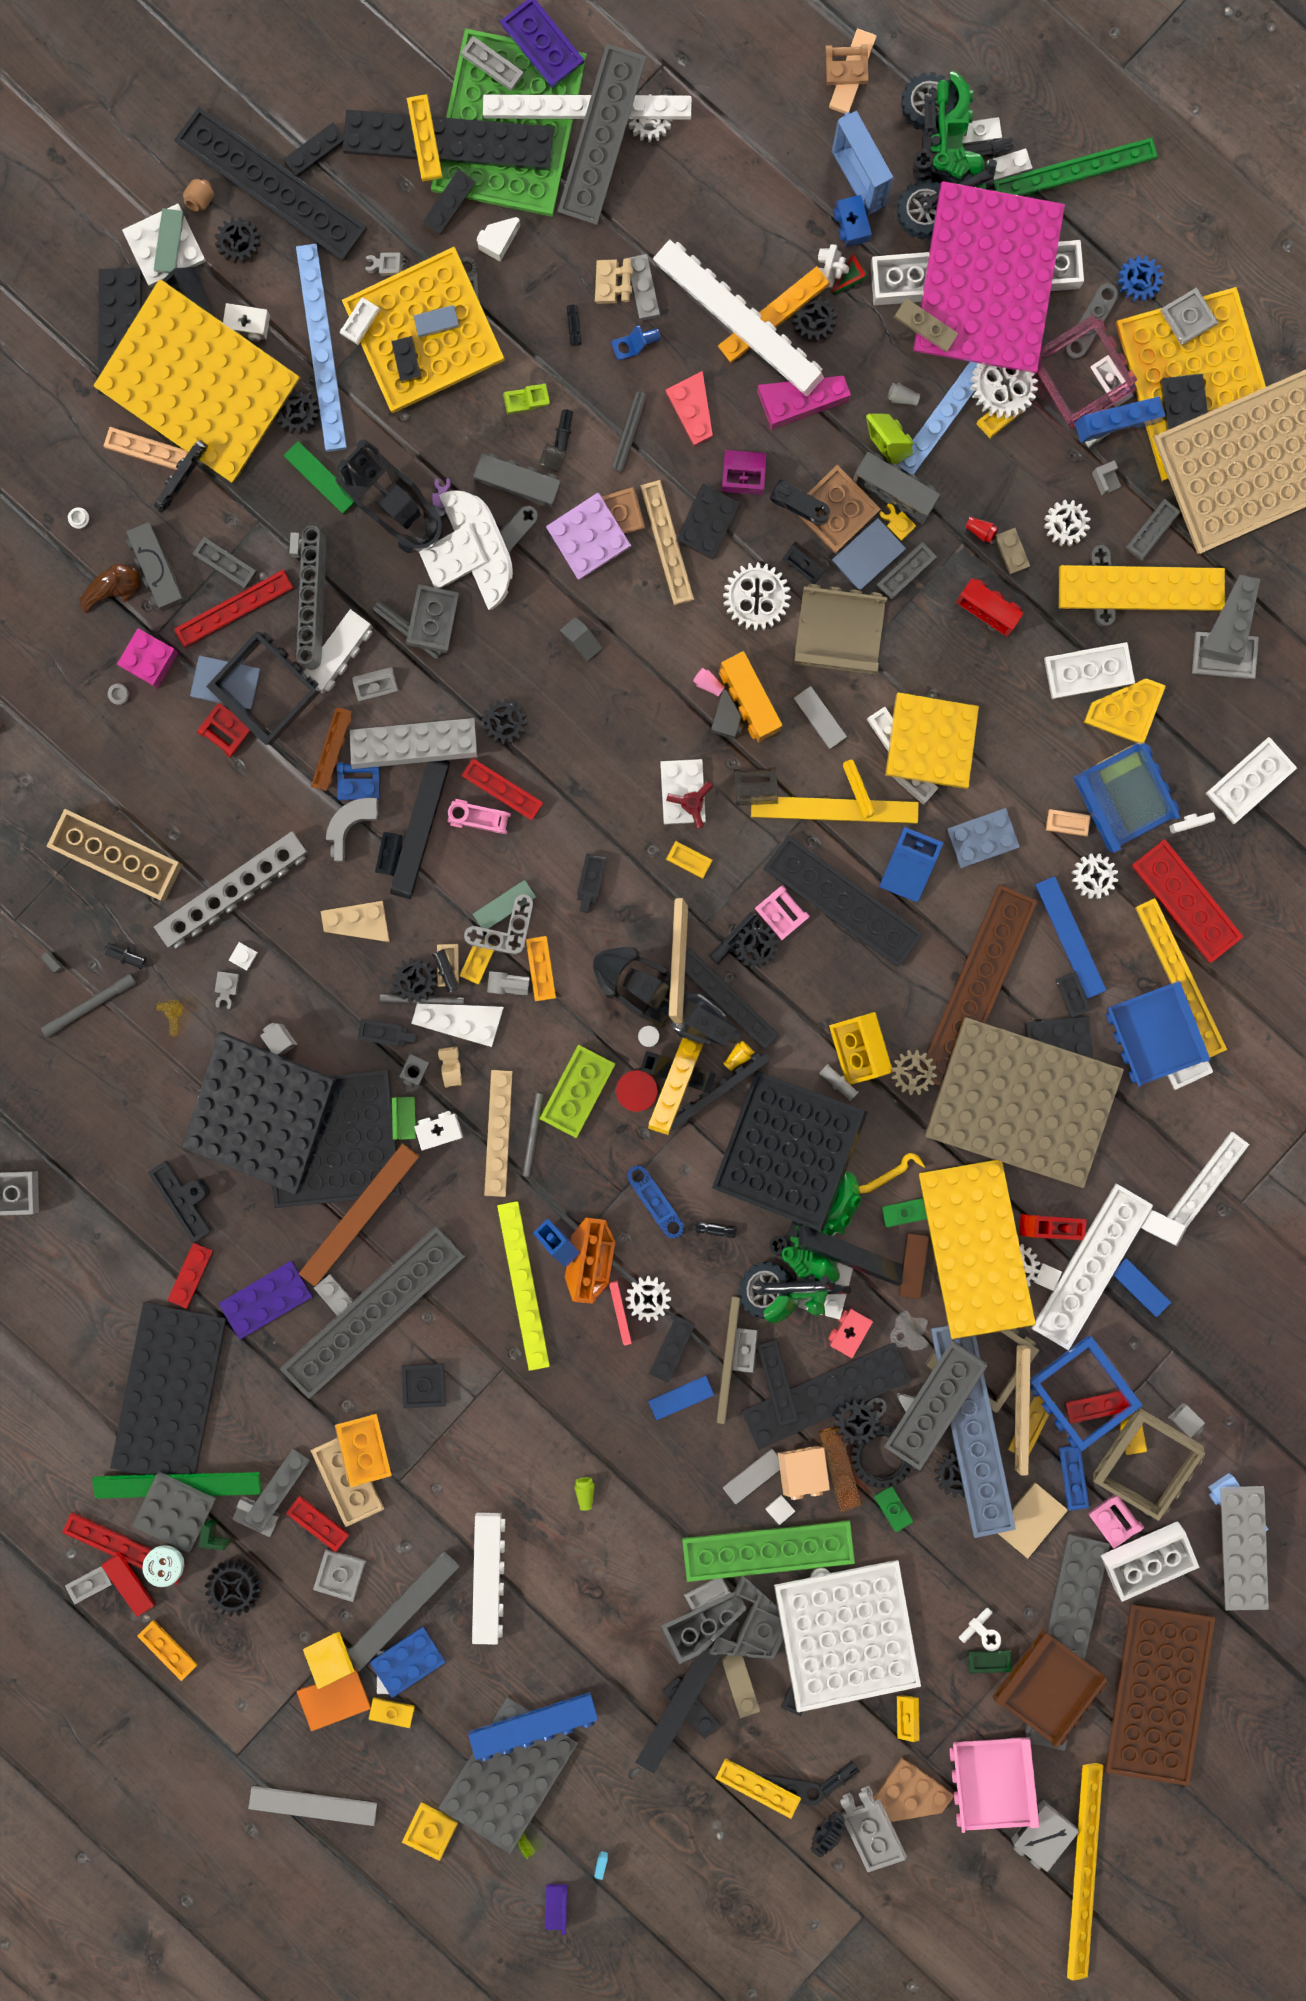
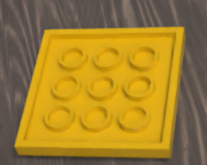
M897 693L885 776L967 789L969 787L979 706Z

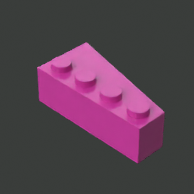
M844 376L824 378L808 397L791 382L758 385L757 393L771 430L847 403L851 397Z

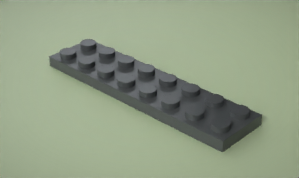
M606 43L558 212L598 225L647 56Z

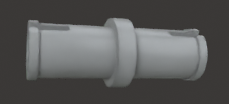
M828 1064L819 1073L833 1086L834 1090L837 1089L848 1101H851L859 1093L845 1080L844 1076L841 1077Z

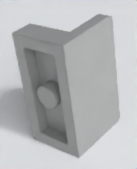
M243 1496L239 1500L233 1520L270 1537L281 1513L275 1512L263 1531L260 1532L244 1521L255 1501Z

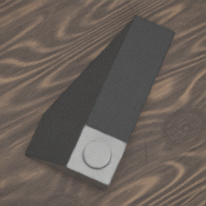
M732 1592L662 1625L661 1634L671 1654L678 1664L681 1665L701 1655L747 1609L742 1598Z

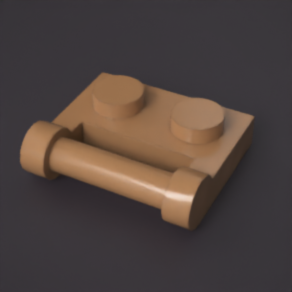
M861 44L859 47H832V45H826V85L868 84L867 44ZM861 55V60H832V56Z

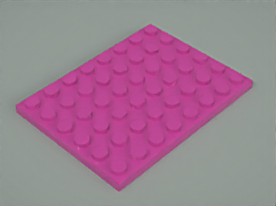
M942 181L920 308L959 334L945 353L916 333L913 351L1036 373L1065 204Z

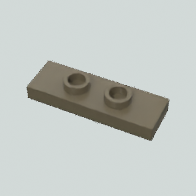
M905 298L894 315L895 319L945 353L959 334L907 298Z

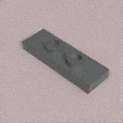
M1164 498L1125 549L1142 561L1181 511Z

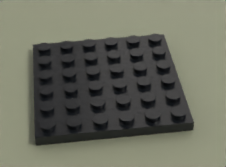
M221 1031L216 1039L183 1148L296 1195L299 1192L336 1079Z
M388 1070L330 1076L336 1080L299 1192L294 1195L272 1185L274 1208L357 1200L396 1152V1143L393 1140L392 1102ZM399 1182L387 1197L401 1195Z
M756 1071L712 1189L824 1232L868 1112Z

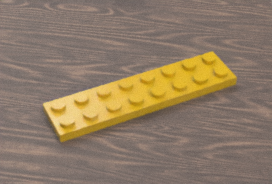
M1059 566V608L1221 611L1225 604V568Z

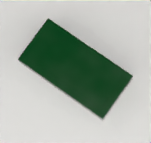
M969 1650V1673L1011 1672V1650Z

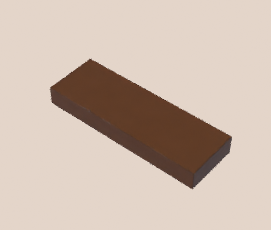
M907 1233L903 1262V1280L900 1285L899 1296L921 1298L929 1236Z

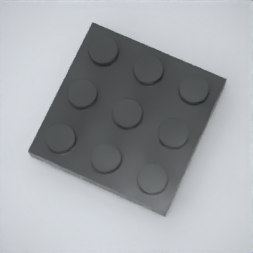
M158 1471L132 1527L190 1553L201 1531V1526L204 1524L216 1498Z

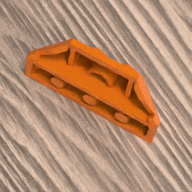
M585 1218L571 1236V1242L580 1252L566 1267L565 1279L573 1302L592 1304L596 1300L595 1298L609 1284L615 1240L607 1226L606 1220Z

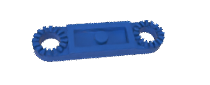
M640 1165L631 1167L627 1174L628 1181L664 1234L669 1238L681 1236L684 1230L682 1221L648 1171ZM641 1170L644 1174L643 1180L640 1182L634 1181L632 1179V1172ZM670 1222L679 1224V1231L677 1233L671 1234L668 1232L667 1226Z

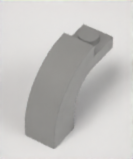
M362 798L351 801L340 808L331 819L327 829L326 840L334 842V845H331V857H334L335 862H345V839L353 825L362 821H379V800L377 798Z

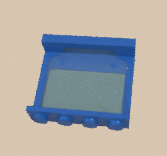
M1138 742L1072 777L1108 851L1113 853L1120 850L1121 845L1172 818H1180L1178 813L1180 808L1175 800L1172 801L1169 795L1171 793L1170 787L1166 782H1163L1160 776L1162 771L1157 763L1154 764L1151 758L1153 756L1152 750L1145 743Z

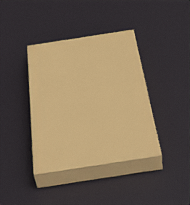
M1034 1482L1012 1508L1016 1530L998 1534L1026 1558H1029L1068 1509Z

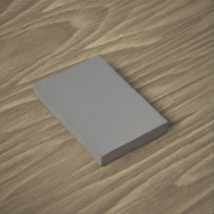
M1195 632L1192 674L1255 679L1259 637H1248L1244 659L1240 665L1199 657L1210 633Z

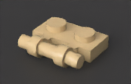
M623 259V266L619 268L617 260H597L595 302L597 304L617 303V295H621L622 302H629L630 294H632L630 278L633 275L631 259ZM622 276V285L618 286V277Z

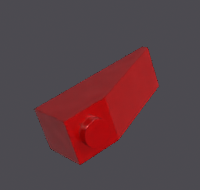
M1021 1214L1019 1235L1034 1238L1083 1240L1086 1234L1087 1219Z

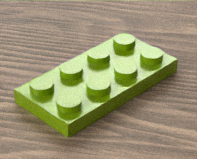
M578 1045L540 1119L577 1138L615 1063Z

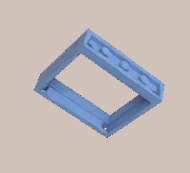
M857 111L851 114L847 112L837 122L832 153L856 196H862L866 214L869 216L886 206L893 175Z

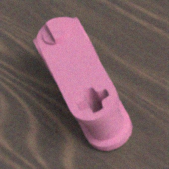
M459 799L451 802V806L448 809V822L450 826L459 828L466 826L507 834L506 826L511 813L467 804L468 801ZM457 808L465 811L464 816L460 819H456L453 816V812Z

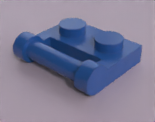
M337 763V800H357L362 798H377L380 800V766L352 769L351 764ZM345 773H373V779H345Z

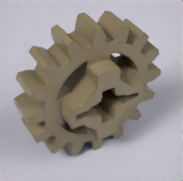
M908 1050L906 1057L900 1054L901 1060H894L897 1067L891 1068V1071L896 1072V1075H893L891 1079H897L898 1082L895 1084V1087L901 1085L902 1093L908 1089L909 1095H912L914 1090L920 1095L922 1088L927 1092V1085H934L931 1077H937L936 1074L932 1073L936 1066L930 1065L933 1061L932 1058L925 1059L927 1053H923L920 1056L919 1050H915L914 1055H912L911 1051ZM912 1058L909 1066L901 1067L906 1060ZM920 1060L924 1062V1064L927 1067V1070H923L921 1068V1066L919 1065ZM914 1066L916 1071L923 1073V1075H916L913 1079L912 1075L904 1072V1070H912ZM900 1074L905 1075L908 1079V1085L902 1081ZM927 1078L923 1084L916 1087L919 1079Z

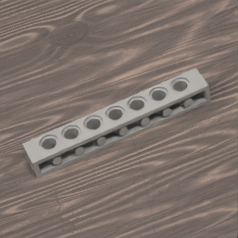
M291 831L155 925L154 928L168 948L172 949L174 947L177 949L186 943L185 939L189 936L195 937L203 931L202 927L206 924L212 925L220 919L219 915L225 911L230 913L236 909L238 902L241 900L247 901L255 895L254 891L259 888L264 889L268 887L274 877L278 876L280 878L288 873L290 866L293 864L297 866L306 860L305 856L309 853L296 834ZM282 851L289 852V859L287 861H280L279 855ZM269 862L272 864V870L265 874L262 871V867L265 863ZM253 874L255 877L254 883L249 886L246 885V876ZM232 886H235L238 890L235 897H229L228 890ZM218 898L220 900L219 908L212 909L211 901ZM197 910H201L203 913V918L200 921H195L193 917ZM180 922H184L186 925L183 933H178L176 930V926Z

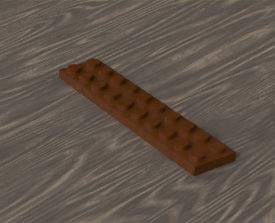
M1000 884L998 885L927 1051L925 1059L932 1058L933 1061L930 1065L936 1066L932 1073L936 1074L937 1077H931V1081L935 1085L940 1087L942 1085L964 1017L986 1024L1038 902L1037 900ZM923 1062L921 1068L923 1070H927V1067Z

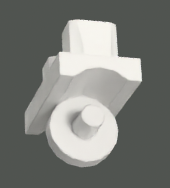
M832 244L830 249H820L818 254V260L825 263V267L819 269L830 282V285L827 287L830 289L833 288L835 278L841 279L842 273L846 274L849 272V267L845 265L846 258L841 257L842 253L837 250V245Z

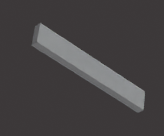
M252 1786L248 1809L374 1826L378 1803Z

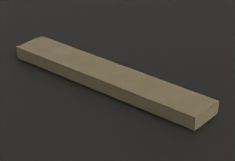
M731 1295L716 1422L724 1424L726 1421L740 1297Z

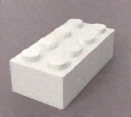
M1178 1521L1100 1555L1114 1590L1122 1602L1199 1568L1188 1537Z

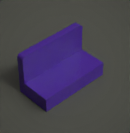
M546 1884L545 1930H562V1935H566L567 1885Z

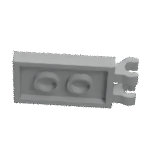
M870 1786L861 1788L862 1792L859 1793V1797L864 1805L855 1807L851 1792L843 1794V1799L840 1802L845 1811L842 1812L841 1816L845 1819V1826L867 1872L906 1860L907 1855L880 1799L874 1801Z

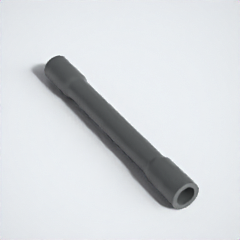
M129 973L86 1002L41 1027V1031L46 1038L51 1037L66 1025L137 984L134 976Z

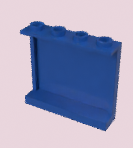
M1180 981L1108 1007L1109 1012L1105 1013L1109 1024L1115 1025L1117 1032L1113 1033L1117 1044L1122 1043L1124 1051L1121 1052L1125 1064H1130L1132 1069L1129 1072L1132 1083L1137 1082L1138 1087L1201 1062L1204 1063L1211 1060Z

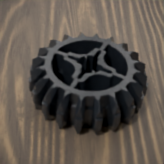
M237 1558L233 1561V1565L230 1559L225 1561V1565L219 1562L217 1564L218 1569L213 1567L211 1569L212 1574L207 1576L210 1582H207L205 1587L211 1590L206 1591L205 1596H212L208 1603H216L213 1607L214 1610H217L219 1607L222 1608L220 1611L221 1615L226 1610H228L229 1617H232L234 1611L237 1616L242 1614V1610L248 1613L249 1607L254 1608L256 1606L254 1601H259L260 1596L256 1593H261L262 1588L256 1585L261 1584L262 1580H255L259 1572L256 1571L252 1574L251 1570L254 1566L250 1565L247 1569L245 1567L247 1561L245 1560L241 1565H239ZM237 1572L241 1575L237 1578H231L229 1575L225 1576L224 1573ZM218 1579L224 1587V1594L220 1596L217 1588ZM245 1579H247L250 1587L249 1596L242 1585ZM240 1581L234 1591H231L230 1594H227L231 1586ZM235 1597L243 1602L229 1603L226 1600Z

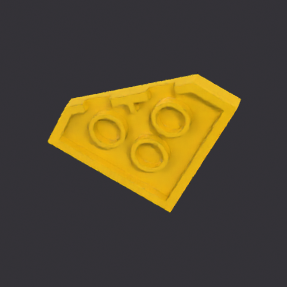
M1146 678L1102 699L1096 700L1091 703L1084 723L1135 743H1144L1165 685Z

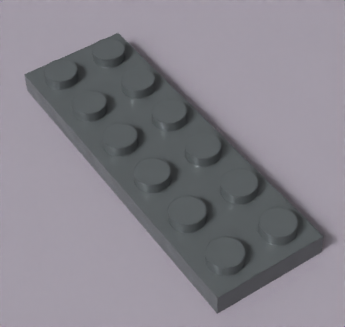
M951 1341L884 1447L920 1471L988 1364L954 1341Z

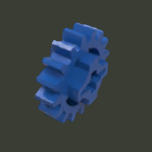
M1137 255L1135 261L1129 258L1127 264L1124 263L1121 269L1123 271L1118 273L1121 279L1118 280L1117 284L1123 285L1120 292L1126 291V298L1133 296V302H1136L1137 298L1144 302L1146 296L1151 300L1154 297V293L1158 294L1160 291L1159 287L1164 282L1160 280L1164 273H1158L1161 265L1155 266V259L1149 262L1147 255L1143 260ZM1128 271H1130L1131 276L1129 281L1127 279ZM1151 277L1154 278V282H1153V286H1152V287H1151V284H1152V283L1150 282Z

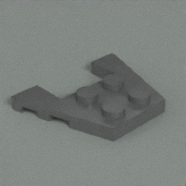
M741 1576L734 1593L753 1602L736 1642L719 1636L710 1645L708 1652L712 1655L724 1654L727 1656L738 1655L774 1659L783 1640L778 1607L746 1577Z

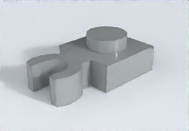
M380 253V259L373 255L366 256L368 262H374L373 266L365 267L368 273L373 274L379 270L381 276H393L402 272L403 255L401 253Z
M218 971L215 992L221 994L216 1000V1007L220 1008L221 1002L226 1000L228 1003L227 1009L232 1008L233 1002L230 996L237 995L239 974Z

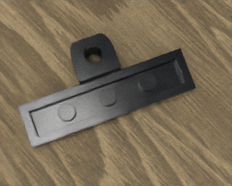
M164 1161L148 1172L192 1243L212 1231L195 1205L210 1194V1189L203 1179H196L183 1186L168 1161Z

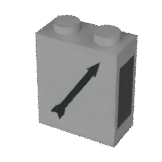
M1042 1799L1037 1805L1039 1828H1030V1826L1020 1827L1011 1840L1014 1844L1013 1849L1021 1856L1027 1855L1031 1859L1030 1862L1037 1869L1043 1868L1048 1872L1079 1831L1072 1822Z

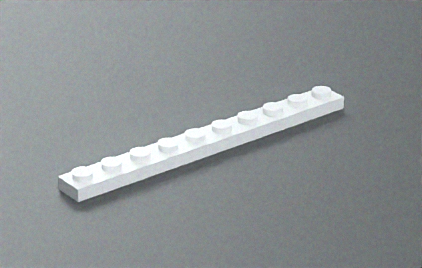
M484 95L483 117L500 119H584L591 95ZM636 95L629 119H691L692 98L691 96Z

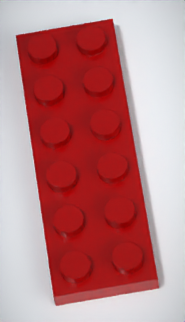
M1165 839L1131 865L1209 963H1212L1243 938V935Z

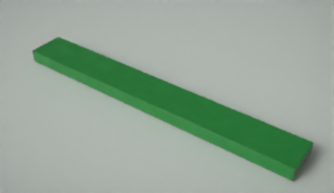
M1152 137L996 180L993 183V188L997 192L1027 196L1157 160L1158 155Z
M260 1472L166 1474L210 1496L260 1495L262 1492ZM156 1475L94 1476L92 1483L95 1499L146 1497Z

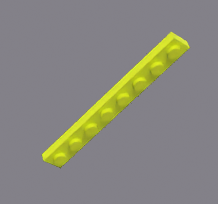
M519 1202L497 1205L528 1369L530 1371L550 1367Z

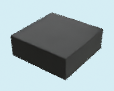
M45 952L41 956V959L53 972L60 973L65 969L52 953Z

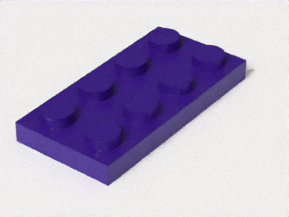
M526 0L500 21V25L551 88L555 87L584 64L583 57L537 0Z
M290 1261L218 1304L240 1340L310 1299L313 1295L302 1276L299 1275V1271L293 1261Z

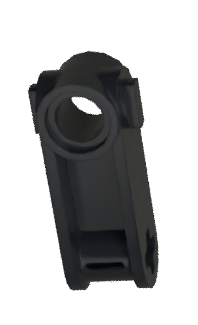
M781 479L778 481L769 497L770 501L815 525H823L828 521L830 508L826 503L803 492L787 481ZM820 510L823 511V515L820 517L816 516Z

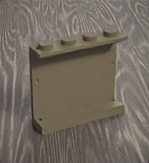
M809 584L808 587L804 586L794 664L876 675L879 665L878 657L887 597H882L883 594L876 592L866 595L862 594V591L859 590L843 592L841 588L829 587L828 590L821 589V586Z

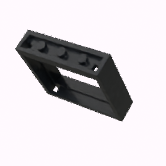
M256 631L206 687L265 745H272L315 699L321 690L317 687L319 683L313 677H307L303 673L304 669L296 661L292 662L288 658L289 654L282 647L277 648L272 643L274 639L268 633ZM260 643L310 690L272 733L222 686Z

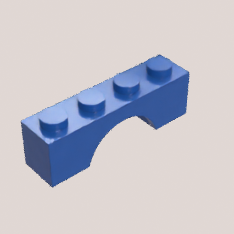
M1158 396L1084 415L1075 422L1080 442L1083 443L1099 439L1124 428L1137 427L1138 429L1154 425L1165 417V413Z

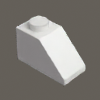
M514 217L487 225L485 231L481 230L477 237L479 250L501 262L521 226L520 219Z
M1109 355L1091 366L1092 371L1115 407L1133 397L1129 386Z

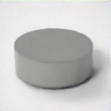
M114 684L108 690V698L115 705H123L128 702L130 692L123 684Z

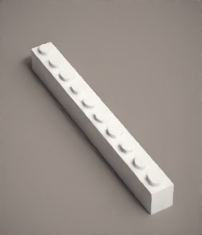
M669 239L653 258L655 263L808 397L824 379L821 373L823 369L815 361L810 363L806 359L807 355L800 348L795 350L790 345L792 342L784 334L780 337L775 332L777 330L775 326L769 321L764 323L760 319L761 314L753 307L751 310L745 306L746 301L738 294L736 296L730 293L731 288L726 283L716 281V275L710 269L704 270L700 267L701 262L694 255L689 257L685 253L686 249L679 242L674 244Z

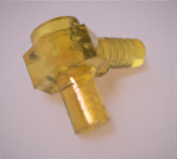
M176 1000L167 1001L166 1004L158 1002L156 1009L165 1012L166 1017L170 1021L169 1035L177 1036L178 1017L183 1013V1006Z

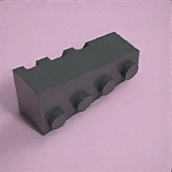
M1239 575L1199 657L1240 665L1245 656L1260 579Z

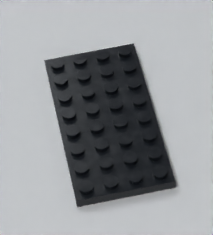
M148 1302L143 1303L110 1466L111 1469L142 1475H157L158 1471L165 1475L196 1474L227 1318Z

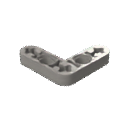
M521 894L515 899L508 933L471 926L464 933L465 941L471 946L512 955L521 953L525 945L532 913V899L526 894ZM523 899H527V903L530 904L529 907L524 909V914H528L527 918L523 915H515V911L520 913L521 906L517 903L522 902ZM516 919H522L525 922L524 929L516 930L513 927V922ZM473 930H475L477 935L483 936V932H486L485 945L480 944L482 939H475L472 942L471 938L468 937V933L472 934ZM511 932L524 934L523 938L518 937V944L521 946L520 948L517 947L515 951L509 945V942H513L515 935H510ZM491 935L499 936V945L491 946L488 943V938Z

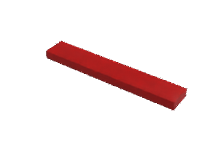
M283 569L178 626L174 630L183 647L187 648L292 591L294 587Z
M73 1512L70 1514L62 1532L112 1556L120 1552L127 1563L143 1569L145 1557L153 1550L146 1545ZM181 1576L174 1584L177 1585L179 1583Z

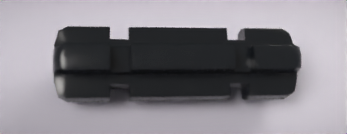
M571 304L567 305L569 335H571L570 345L579 346L581 345V335H579L578 306Z
M701 1221L696 1223L695 1229L697 1233L704 1234L706 1232L709 1235L722 1237L726 1235L728 1238H735L737 1228L733 1226L725 1227V1225L714 1223L705 1224V1222Z

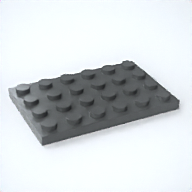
M507 1696L490 1724L530 1711ZM560 1732L554 1734V1738L548 1741L539 1739L533 1741L534 1744L526 1748L517 1746L513 1748V1752L504 1755L499 1752L493 1754V1758L486 1761H481V1759L475 1760L474 1753L472 1752L441 1802L439 1809L511 1854L576 1748L578 1741Z

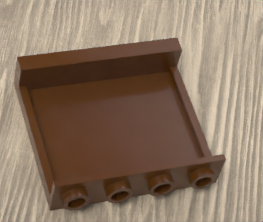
M1042 1629L993 1695V1699L1001 1707L1004 1706L1057 1748L1066 1742L1071 1728L1077 1727L1080 1723V1716L1085 1710L1088 1711L1092 1707L1093 1699L1097 1693L1103 1692L1107 1685V1678Z

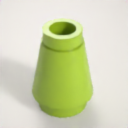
M592 1478L576 1479L574 1489L580 1510H591L595 1484L592 1483Z

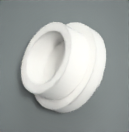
M74 508L69 512L68 521L72 527L82 529L89 523V514L83 508Z

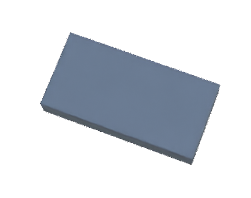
M454 305L414 315L419 338L460 327Z

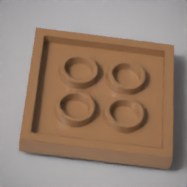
M836 465L807 493L829 506L830 514L828 521L823 525H815L802 517L800 518L836 554L881 509ZM820 510L816 515L817 517L823 515V511Z

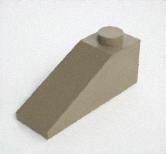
M722 1654L721 1659L740 1718L760 1712V1706L743 1656H727Z

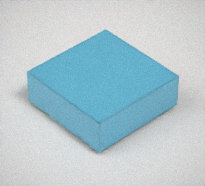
M599 1852L594 1875L597 1879H603L608 1860L607 1852Z

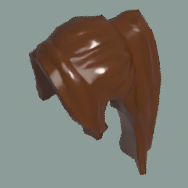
M123 564L110 566L109 569H106L105 572L96 577L85 590L83 596L79 597L81 610L84 613H88L95 602L108 596H124L121 600L123 602L129 601L131 595L139 587V574L134 567Z

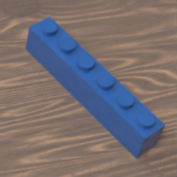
M589 1692L469 1731L468 1736L475 1760L481 1759V1761H486L493 1758V1754L501 1752L504 1755L513 1752V1748L517 1746L526 1748L534 1744L533 1741L539 1739L548 1741L554 1738V1734L560 1732L565 1735L574 1732V1728L579 1726L583 1728L595 1725L594 1721H597L598 1717L591 1693Z

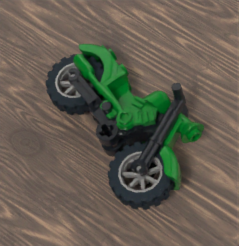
M953 70L948 81L944 75L940 74L939 76L935 72H930V74L921 73L919 77H913L911 82L906 84L905 90L902 93L901 108L903 117H906V122L909 125L912 124L914 129H922L923 136L922 150L915 154L912 174L917 181L916 184H910L906 190L902 191L900 199H898L897 216L898 223L902 225L903 231H907L909 236L913 238L916 236L921 240H924V238L932 239L935 220L932 221L931 217L936 215L942 181L991 190L994 183L997 161L995 159L989 160L988 168L984 171L982 156L978 153L966 151L963 147V136H967L968 124L972 123L973 110H969V103H973L974 90H970V84H967L964 78ZM924 90H928V93L926 95L922 94L921 92ZM917 95L923 101L914 102V98ZM924 106L922 112L918 111L916 107ZM935 106L939 107V112L937 113L935 111ZM911 203L915 204L918 209L909 210ZM918 214L919 217L915 220L911 215Z
M846 1171L823 1232L830 1236H834L836 1233L845 1234V1228L850 1224L851 1217L861 1203L862 1196H860L858 1181L850 1172ZM792 1220L788 1233L784 1236H775L769 1244L771 1252L782 1257V1261L795 1271L797 1281L794 1282L788 1270L772 1262H759L758 1265H752L750 1270L743 1274L744 1278L740 1280L739 1285L741 1286L738 1289V1295L741 1297L740 1303L745 1306L744 1309L751 1313V1315L776 1324L785 1320L793 1313L798 1305V1300H810L804 1304L808 1307L807 1311L817 1317L820 1314L825 1316L824 1303L827 1295L851 1293L850 1286L835 1284L840 1279V1273L833 1260L798 1247L799 1227L803 1226V1224ZM771 1276L769 1282L767 1283L765 1277ZM762 1297H764L763 1306L757 1302Z

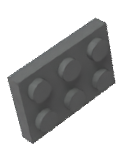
M418 584L406 645L447 653L459 593Z

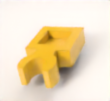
M889 503L887 508L891 513L885 515L880 511L879 516L881 519L890 522L886 527L901 542L916 528V525L902 511L897 515L894 506Z

